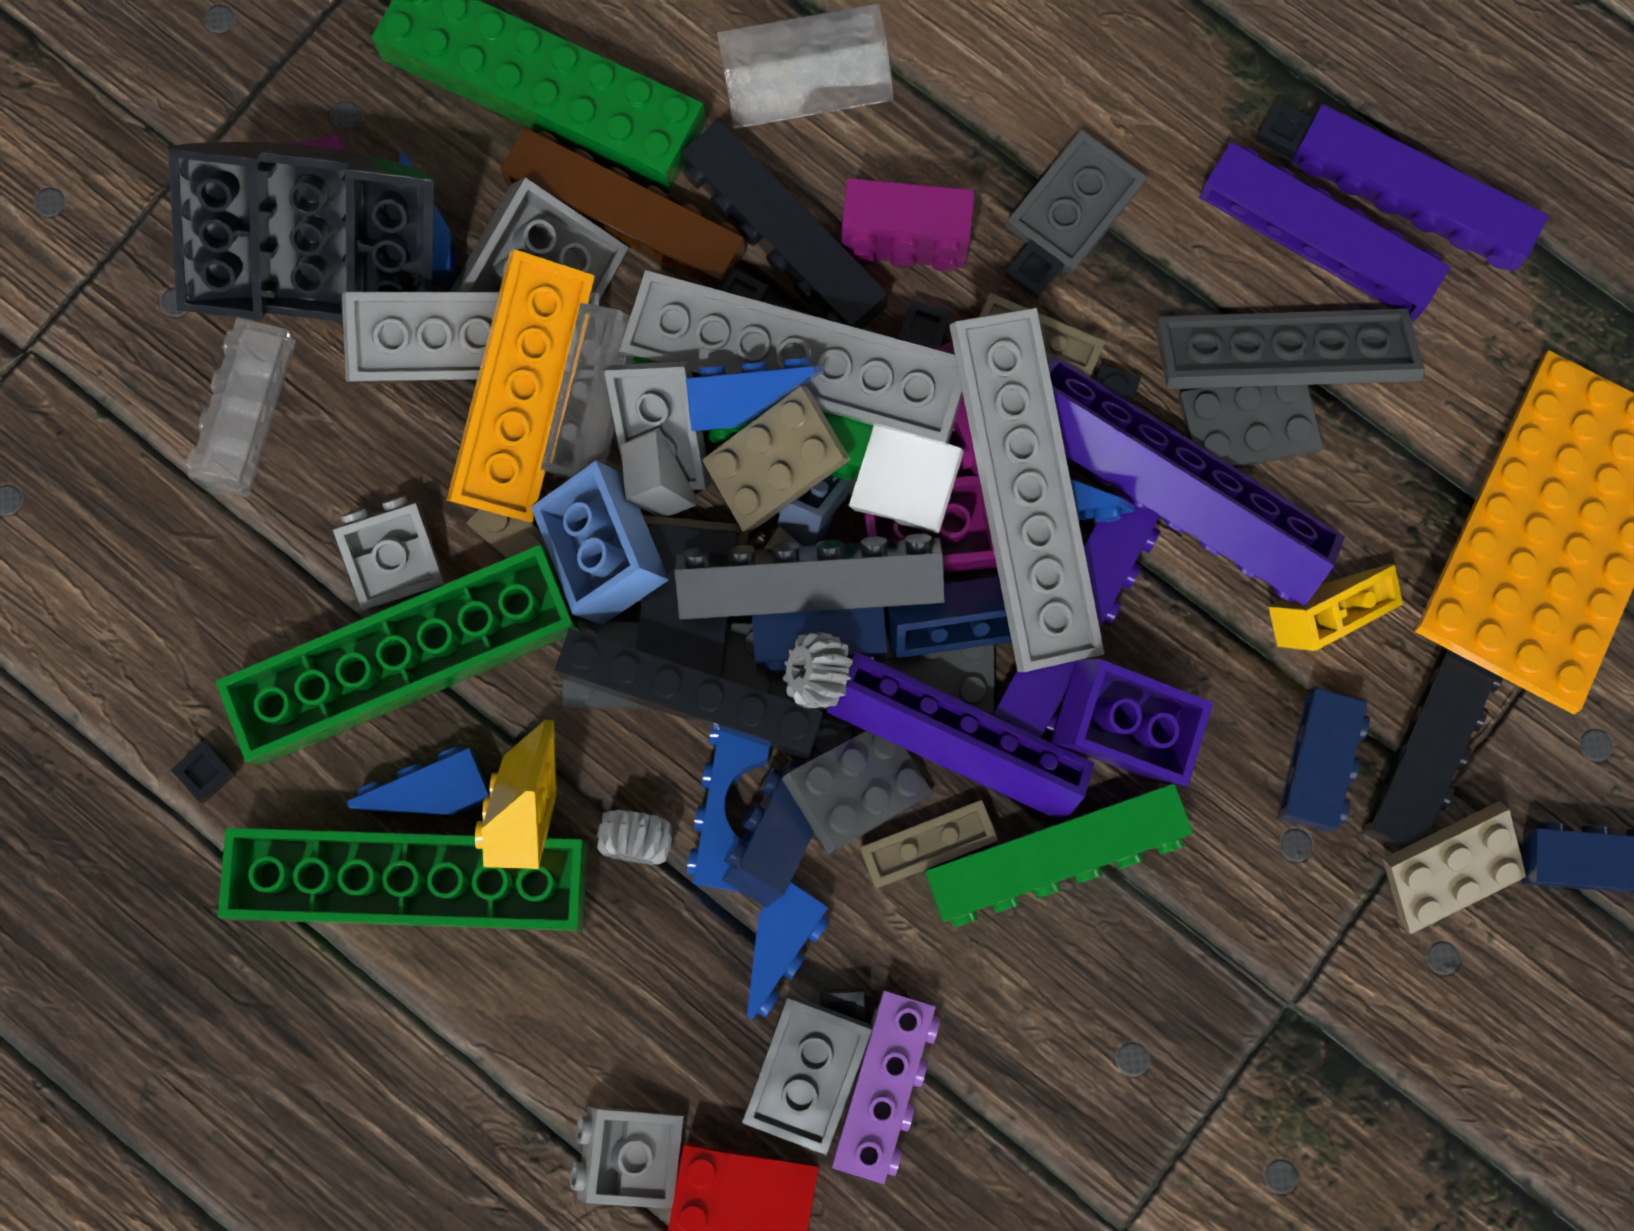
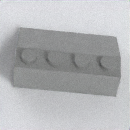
M523 178L509 187L449 292H500L509 253L515 249L595 275L591 292H599L600 300L629 247L527 178Z

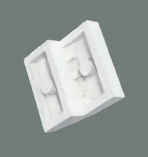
M874 426L849 506L855 511L893 519L901 525L939 533L964 450L950 444L946 446L902 432Z

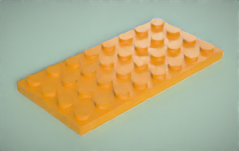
M1548 350L1542 356L1414 632L1574 715L1582 710L1634 588V393Z

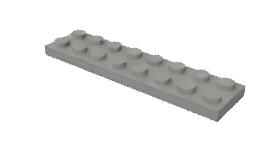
M645 270L619 350L623 355L651 363L690 361L692 374L700 376L699 368L725 366L726 374L742 373L741 364L767 362L768 370L784 369L783 360L810 357V366L824 365V372L803 386L809 388L822 411L902 432L946 446L948 445L963 398L956 356L953 354Z
M1037 308L955 321L949 324L1017 671L1028 672L1104 655Z

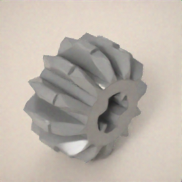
M817 632V634L799 635L796 645L789 646L790 656L788 661L784 662L787 668L783 681L788 683L787 696L793 697L796 704H801L807 708L817 709L818 707L836 706L839 697L846 696L847 680L852 679L849 675V667L852 665L853 660L847 658L849 652L848 645L841 643L839 637H834L829 633Z
M610 810L603 813L601 824L598 826L597 849L601 854L612 859L638 864H661L666 861L668 851L671 848L672 826L666 819L659 818L656 815H648L644 812L638 813L630 810Z

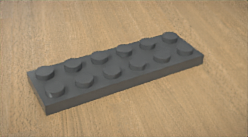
M1408 309L1157 317L1156 333L1166 389L1421 381L1425 371Z

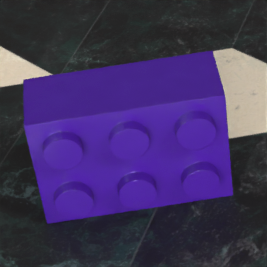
M1102 659L1077 660L1051 743L1161 784H1175L1188 787L1213 702Z

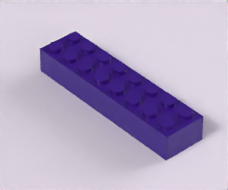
M1054 355L1048 362V368L1067 462H1077L1088 469L1090 475L1099 483L1115 486L1126 493L1127 499L1134 505L1144 509L1150 508L1162 516L1163 521L1172 529L1180 532L1186 531L1196 537L1207 551L1215 555L1223 554L1231 559L1245 575L1251 578L1259 577L1273 586L1274 591L1283 599L1290 602L1297 601L1306 606L1334 567L1345 538L1344 535Z

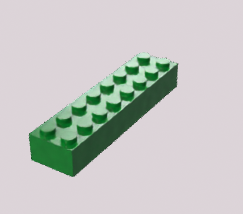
M392 0L371 37L383 61L532 130L547 132L560 143L573 149L583 150L593 158L616 167L670 193L684 167L681 151L701 135L706 125L704 104L479 0Z
M537 545L215 682L245 762L265 765L566 638L569 628L580 632L581 630L575 615L572 614L549 552L543 546Z
M225 828L218 918L248 921L583 932L588 843L582 839L546 838L539 869L484 867L483 849H476L475 836Z

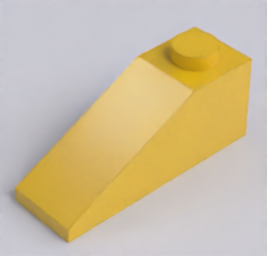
M1387 564L1321 584L1306 606L1297 601L1290 602L1282 599L1268 606L1277 647L1317 651L1403 605L1395 564Z

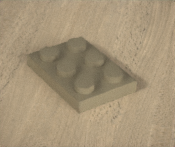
M799 386L702 459L743 532L750 533L851 460L808 387Z
M1501 801L1383 858L1401 925L1409 934L1419 931L1526 877L1510 809Z

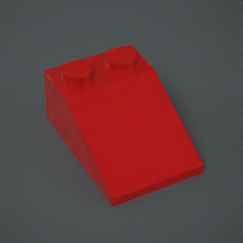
M686 1142L683 1145L668 1231H808L819 1166Z

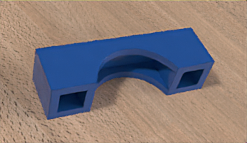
M711 728L709 745L716 746L714 762H706L704 767L702 788H708L709 791L706 806L698 805L694 831H700L701 838L699 849L691 848L687 874L694 875L693 884L696 886L741 893L722 881L729 866L724 862L726 854L733 843L740 839L729 825L727 801L733 786L744 774L753 769L769 765L771 748Z

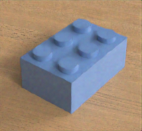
M594 461L531 506L573 615L603 625L669 580L639 506L625 499L624 476L622 472Z

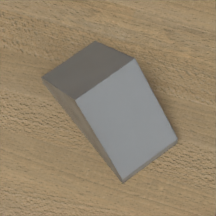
M659 428L625 441L621 445L626 500L659 517L671 516L694 507L699 503Z

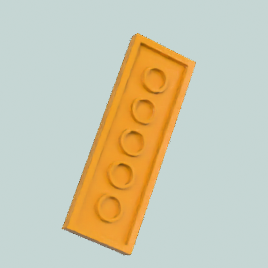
M514 249L510 251L446 501L527 523L533 522L534 514L531 506L538 502L595 275Z

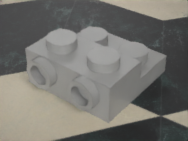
M403 495L382 502L384 510L367 515L365 508L340 516L343 523L336 525L333 529L362 611L445 583L431 542L432 537L418 499L409 502L407 496Z
M588 1106L587 1116H580L576 1126V1141L578 1144H583L581 1162H574L570 1175V1186L572 1190L577 1191V1199L592 1204L672 1209L684 1116Z

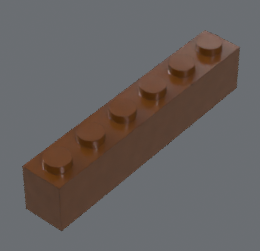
M524 128L500 168L507 186L510 187L511 184L527 178L624 245L709 288L719 290L731 267L736 269L745 254L744 237L732 225L725 222L716 224L704 218L705 215L696 207L690 204L680 206L668 200V196L660 189L651 185H647L644 188L632 182V178L627 173L616 167H611L610 170L596 163V160L590 154L580 149H575L573 152L561 146L560 142L547 132L539 131L537 134Z

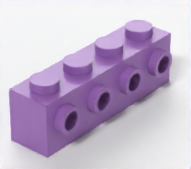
M887 991L882 992L873 1029L866 1046L833 1158V1169L881 1184H885L887 1174L896 1176L903 1151L902 1149L895 1148L900 1130L909 1131L915 1111V1105L908 1103L912 1087L921 1088L928 1066V1061L921 1060L925 1042L934 1044L941 1018L933 1016L935 1006Z

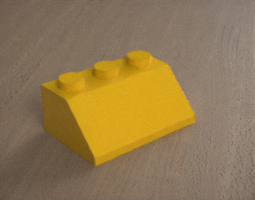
M544 720L503 756L499 772L491 774L490 797L485 796L483 821H477L475 829L476 849H483L484 867L539 869L557 796L554 720Z

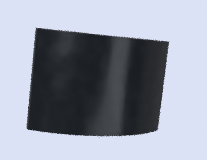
M207 142L171 145L168 148L178 311L262 320L265 314L269 313L343 322L342 293L433 292L435 177L417 169L377 157L306 145L269 142Z

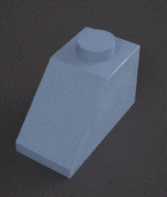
M829 475L782 509L777 527L780 526L802 546H816L818 542L825 540L830 534L856 477L852 481H846Z

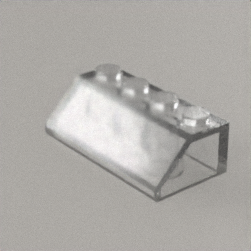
M879 4L717 32L719 55L734 129L893 101L887 39Z

